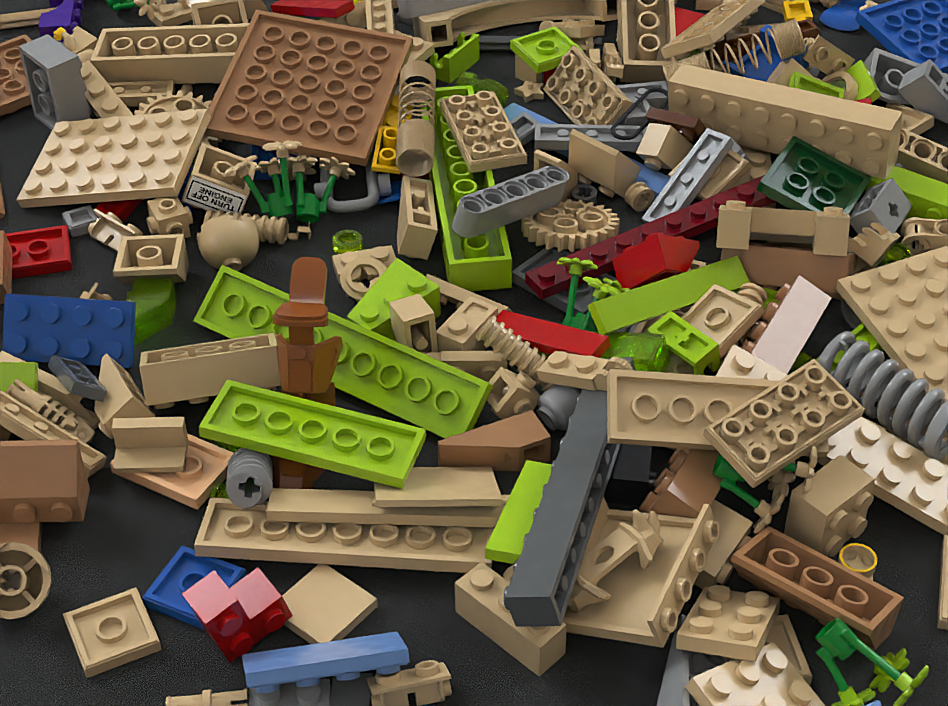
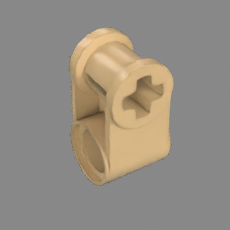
M918 217L906 219L901 226V234L904 237L901 242L903 253L912 257L948 246V219L938 220ZM915 226H918L917 233H915ZM913 241H915V249L912 248Z

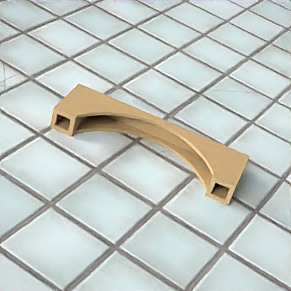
M490 0L412 18L414 37L434 43V48L453 45L462 31L466 37L472 33L526 22L564 20L569 18L574 20L618 19L617 0Z

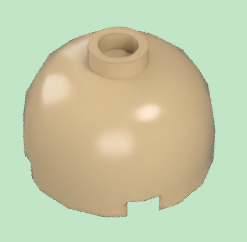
M223 215L206 221L201 225L200 234L197 232L198 247L201 255L210 266L216 269H220L221 265H224L236 271L241 270L256 257L258 252L259 233L255 221L246 216H242V220H233L232 215Z
M16 542L0 544V618L16 619L26 617L39 609L49 595L52 583L50 566L44 556L30 545Z

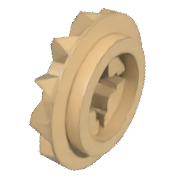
M359 257L348 262L340 275L341 287L345 291L346 296H351L359 302L386 271L387 267L381 261L371 257ZM362 272H364V275L367 277L368 280H370L369 288H366V286H364V284L360 282Z

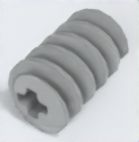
M240 448L229 459L226 493L230 501L237 507L249 509L263 503L270 496L273 489V469L269 454Z

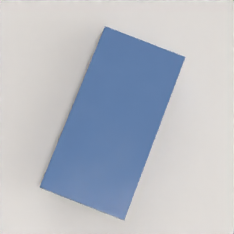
M397 631L242 655L247 688H255L257 693L273 692L280 689L279 684L296 682V686L299 687L313 686L320 683V678L336 676L337 680L342 681L352 680L360 677V672L375 669L377 674H391L400 671L401 665H408L410 663L408 648Z

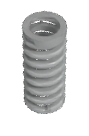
M845 331L837 335L826 346L817 362L865 408L864 414L871 419H878L879 424L886 429L892 428L896 436L902 439L908 438L910 445L917 449L924 448L926 455L931 459L938 461L944 459L948 455V440L946 442L942 441L943 436L948 430V400L944 402L945 392L940 388H934L929 391V381L924 378L914 381V372L905 368L899 371V363L894 359L884 362L883 352L878 349L869 352V344L864 340L856 342L853 333ZM839 350H846L837 367L830 373L833 360ZM895 409L894 415L890 417V412ZM911 418L909 425L905 426V422ZM928 426L926 434L920 436V432Z

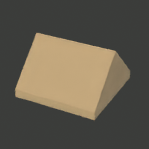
M212 0L191 4L193 25L248 23L243 0Z

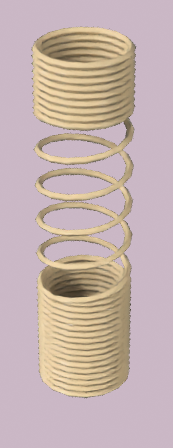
M793 19L782 24L780 23V25L772 26L771 29H766L765 38L768 54L759 37L753 33L751 41L754 59L745 42L739 38L738 52L741 66L729 44L725 43L724 55L727 71L715 49L711 48L712 70L715 71L714 52L723 72L730 74L727 46L740 73L744 75L745 70L740 41L747 51L754 68L758 70L754 36L759 42L768 63L772 65L768 31L774 39L781 60L784 61V59L792 58V56L795 57V55L803 54V52L805 53L806 47L797 20ZM703 51L702 53H697V55L689 56V58L686 57L662 66L667 83L682 64L711 70L706 54Z
M420 60L410 61L402 67L399 82L396 165L403 174L412 177L424 176L434 166L436 73L429 63ZM413 76H421L428 79L430 84L424 82L407 84L405 81ZM423 84L425 87L417 88L412 87V85ZM412 103H424V105H415ZM407 105L414 107L429 106L431 109L428 112L422 109L408 111L405 107ZM412 112H424V114H415ZM407 114L414 116H425L428 114L431 118L428 121L416 118L408 120L405 116Z

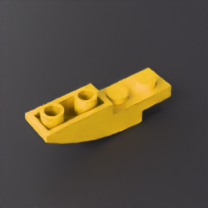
M399 95L393 96L384 122L378 130L371 171L401 174L396 165ZM407 105L405 108L410 111L414 109V106ZM407 114L405 118L411 120L412 115Z

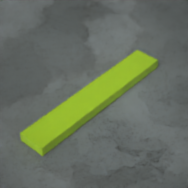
M737 255L592 302L588 305V309L599 334L606 335L665 315L670 310L674 312L692 306L714 284L733 292L739 290L742 284L750 282Z

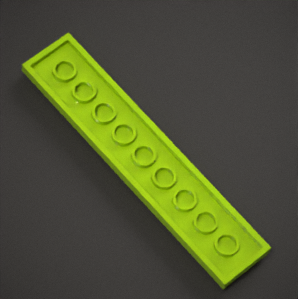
M221 265L193 321L229 339L274 333L275 339L276 334H282L289 342V327L273 324V315L283 303L289 302V294ZM328 312V326L314 327L315 344L326 341L334 336L342 338V349L331 382H334L336 389L420 428L426 429L444 439L473 429L493 388V385L489 382L333 313Z

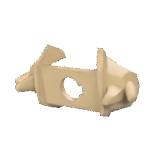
M636 509L633 510L634 522L632 525L624 522L618 523L617 529L583 557L568 603L571 610L580 612L588 604L608 601L611 595L607 591L596 587L598 581L633 552H639L642 569H646L651 565L656 548L664 541L659 535L660 525L655 511H650L647 520L641 512ZM608 550L614 551L610 560L596 564V560L601 553Z

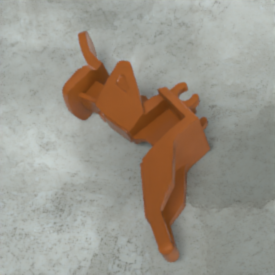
M301 257L292 265L289 302L283 303L273 315V324L289 327V342L282 334H276L281 393L336 407L335 384L331 380L342 349V338L334 336L317 344L314 342V327L328 326V307L325 305L327 267L320 258ZM271 455L274 488L312 489L313 482L325 471L323 468Z

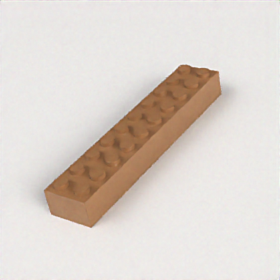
M800 275L791 285L786 282L774 297L777 302L772 303L770 301L763 309L765 313L760 317L763 321L760 322L758 320L747 334L751 341L745 340L740 346L743 350L785 374H788L831 300L830 296ZM677 448L668 461L671 470L667 468L663 470L654 483L656 487L654 492L656 494L651 491L640 505L639 510L643 513L655 511L656 514L697 519L703 505L709 504L711 506L721 489V486H719L721 478L712 474L719 452L717 450Z

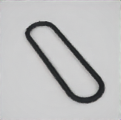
M661 88L647 90L612 125L610 131L613 137L620 140H632L637 137L650 123L648 120L630 136L618 135L615 132V128L652 92H660L667 96V99L658 108L663 110L668 104V91Z

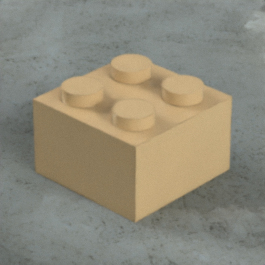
M838 455L815 473L812 478V488L808 493L802 494L805 481L792 490L784 530L785 535L827 557L835 556L846 541L851 537L857 538L863 533L868 524L866 520L867 511L874 498L871 494L875 478L841 455Z

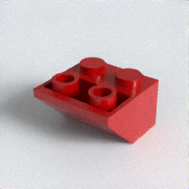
M662 232L652 233L642 243L625 248L623 254L612 259L617 281H619L622 288L632 290L687 272L700 248L699 241L685 239L683 236H668Z

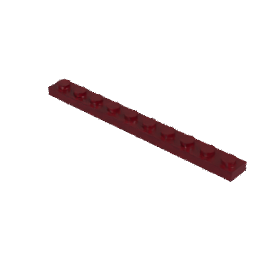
M765 175L565 256L570 259L577 257L580 261L590 260L598 267V270L589 269V271H582V276L578 278V284L586 282L583 280L584 277L595 278L614 270L612 259L623 254L625 248L642 243L652 233L662 232L664 235L673 237L683 236L685 239L717 227L720 205H726V201L746 202L745 207L763 208L777 202L756 190ZM559 259L525 273V283L542 300L570 288L572 277L569 275L570 269L567 266L557 265L556 263Z

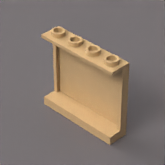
M603 496L584 556L617 529L618 523L624 522L632 525L634 522L632 511L609 509ZM703 505L697 519L657 514L660 525L659 535L664 541L656 548L651 565L646 569H642L639 552H633L597 583L596 587L607 591L611 595L608 601L588 604L580 612H575L567 606L562 621L567 625L566 632L664 647L670 633L676 629L678 616L684 603L691 597L692 587L699 572H702L705 567L706 557L712 544L716 543L719 538V523L715 521L710 505ZM642 513L648 520L649 513ZM608 550L601 553L596 560V564L610 560L614 551Z

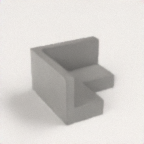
M666 81L616 85L633 102L632 105L651 88H661L668 91ZM660 92L648 94L619 125L641 126L647 120L645 116L649 107L659 108L667 99V96Z

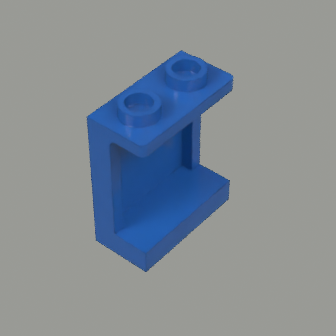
M768 24L759 30L761 42L767 54L765 31L767 28L771 29L772 27ZM769 31L768 39L772 65L768 63L760 44L755 46L758 70L754 68L747 53L742 57L745 70L744 75L740 73L736 63L733 64L728 61L730 74L764 82L767 81L779 63L783 61L779 56L774 39ZM752 49V50H750V53H751V55H752V57H753V59H754V54H753V49ZM804 52L803 54L795 55V57L792 56L803 68L809 67V63L802 59L805 55ZM724 60L722 63L727 71L726 61Z

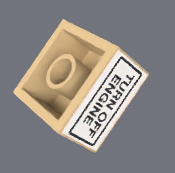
M202 142L181 201L194 208L206 211L209 209H213L215 212L222 210L224 213L231 211L233 215L236 212L242 213L250 188L244 178H240L237 172L231 173L226 177H223V174L228 168L243 161L245 158ZM253 161L247 164L252 180L255 174L253 168L257 166V163Z

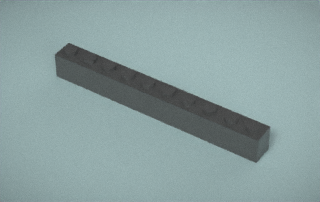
M622 357V359L629 361L631 367H633L632 370L636 371L633 357ZM582 389L581 394L577 396L576 408L573 415L569 417L566 435L560 441V451L557 459L552 462L548 483L543 486L539 507L534 510L532 526L529 533H526L524 537L520 558L515 561L514 574L510 585L504 590V605L507 610H510L516 627L561 626L620 447V444L607 443V391Z

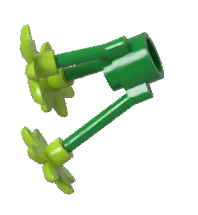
M561 257L556 264L567 266L570 269L569 275L572 276L566 316L562 325L597 333L598 329L589 310L586 315L577 312L575 317H573L578 278L582 276V271H589V269L598 270V267L590 260L580 261L577 257L573 259ZM583 278L588 283L587 285L595 288L592 302L604 299L608 293L610 297L630 290L629 288H622L617 280L612 281L611 279L603 278V284L598 278Z
M839 617L823 627L815 638L822 645L816 651V654L825 662L840 690L838 695L841 701L832 704V706H863L864 703L871 701L876 695L875 691H872L871 688L875 689L878 687L879 692L883 693L887 690L891 681L903 691L893 706H902L911 697L914 689L921 685L929 672V667L926 665L914 679L905 672L901 674L900 671L910 664V661L905 658L907 654L905 648H902L895 656L892 652H889L886 657H880L859 640ZM857 649L874 663L873 672L877 676L870 683V688L856 694L853 687L847 685L833 657L837 656L843 661Z

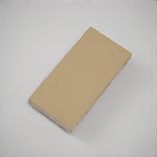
M574 45L562 57L561 63L553 75L548 78L543 88L545 93L575 125H613L633 103L580 48Z
M484 90L473 95H453L448 99L440 100L441 112L470 173L527 164V154L495 92Z
M813 359L707 426L703 436L745 481L754 488L810 451L812 446L816 447L860 418L865 408Z

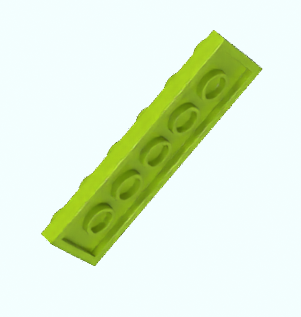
M227 379L199 425V436L403 489L426 440V429Z

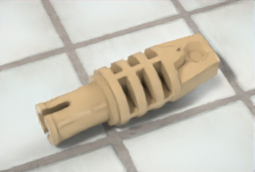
M19 379L14 381L15 385L11 384L7 389L6 394L86 444H89L94 438L95 431L76 413L70 412L66 406H62L60 402L53 400V397L44 394L41 396Z

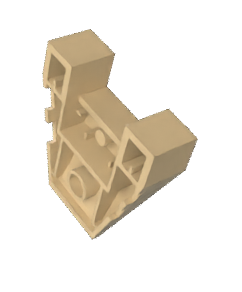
M734 200L726 201V205H720L717 248L748 250L749 240L812 244L814 254L847 256L850 216L849 213H843V208L824 207L823 212L745 207L746 202Z

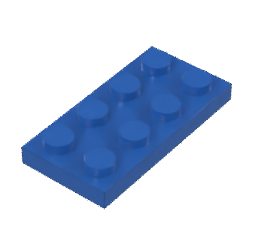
M5 294L2 351L24 361L49 362L51 356L56 355L82 362L84 365L101 366V359L107 353L120 366L125 368L133 367L136 302Z

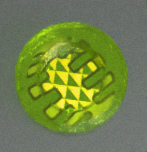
M342 230L337 232L332 238L333 250L336 254L361 251L363 249L362 235L357 231Z

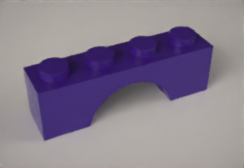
M49 0L50 8L56 9L41 13L38 28L40 37L48 34L54 38L55 34L53 32L60 27L64 28L71 35L73 33L72 30L79 26V24H82L81 11H84V0Z

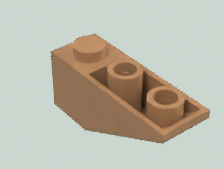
M530 410L438 441V466L492 467L493 471L519 472L522 471L526 460L541 463L550 461L551 436L534 411Z

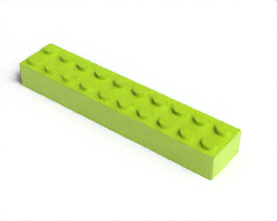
M472 85L436 88L434 166L428 174L429 180L432 181L436 218L448 282L468 291L512 288V257L505 226L472 238L460 236L452 229V223L460 199L463 196L491 187L495 183L492 169L474 173L469 172L440 109V100L448 99L453 95H473ZM429 106L418 107V109H422L427 112L431 109ZM428 114L425 116H418V119H424L426 121H428L431 118Z

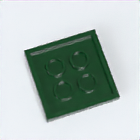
M793 136L762 178L756 190L791 210L823 212L824 207L843 208V213L850 214L871 178Z

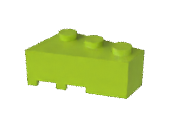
M396 258L347 315V320L396 341L392 331L389 302L420 294L434 311L435 318L441 315L440 286Z

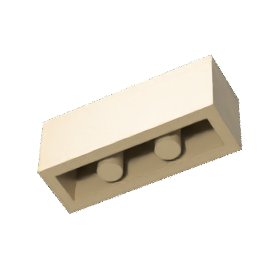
M481 561L455 582V612L540 677L565 655L567 625L562 622L561 626L516 627L510 610H507L504 605V590L510 585V582Z

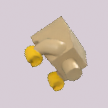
M79 26L72 30L73 33L71 35L62 27L53 32L55 40L61 41L63 39L62 44L76 54L89 48L94 50L98 42V38Z

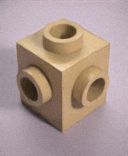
M178 196L161 197L147 201L150 216L147 217V224L152 235L184 234V238L191 237L189 224L193 223L192 215L188 206L183 207Z
M500 367L489 381L493 388L487 401L492 406L491 410L499 418L506 419L513 415L534 410L541 395L535 390L534 386L536 383L530 376L521 371L519 374Z

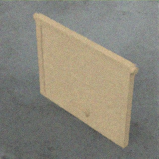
M413 467L403 489L373 482L375 499H372V506L506 505V498L501 496L492 467Z

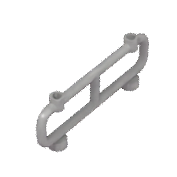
M374 147L365 166L368 196L357 200L336 201L334 200L332 189L327 202V209L329 211L347 213L367 210L379 201V196L392 195L389 173L377 174V171H371ZM319 168L320 183L314 184L315 195L319 201L322 200L330 178L328 176L329 170Z

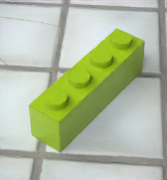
M897 166L892 168L886 179L870 176L871 180L866 187V192L870 187L893 178L912 204L911 209L905 216L906 218L948 219V184Z

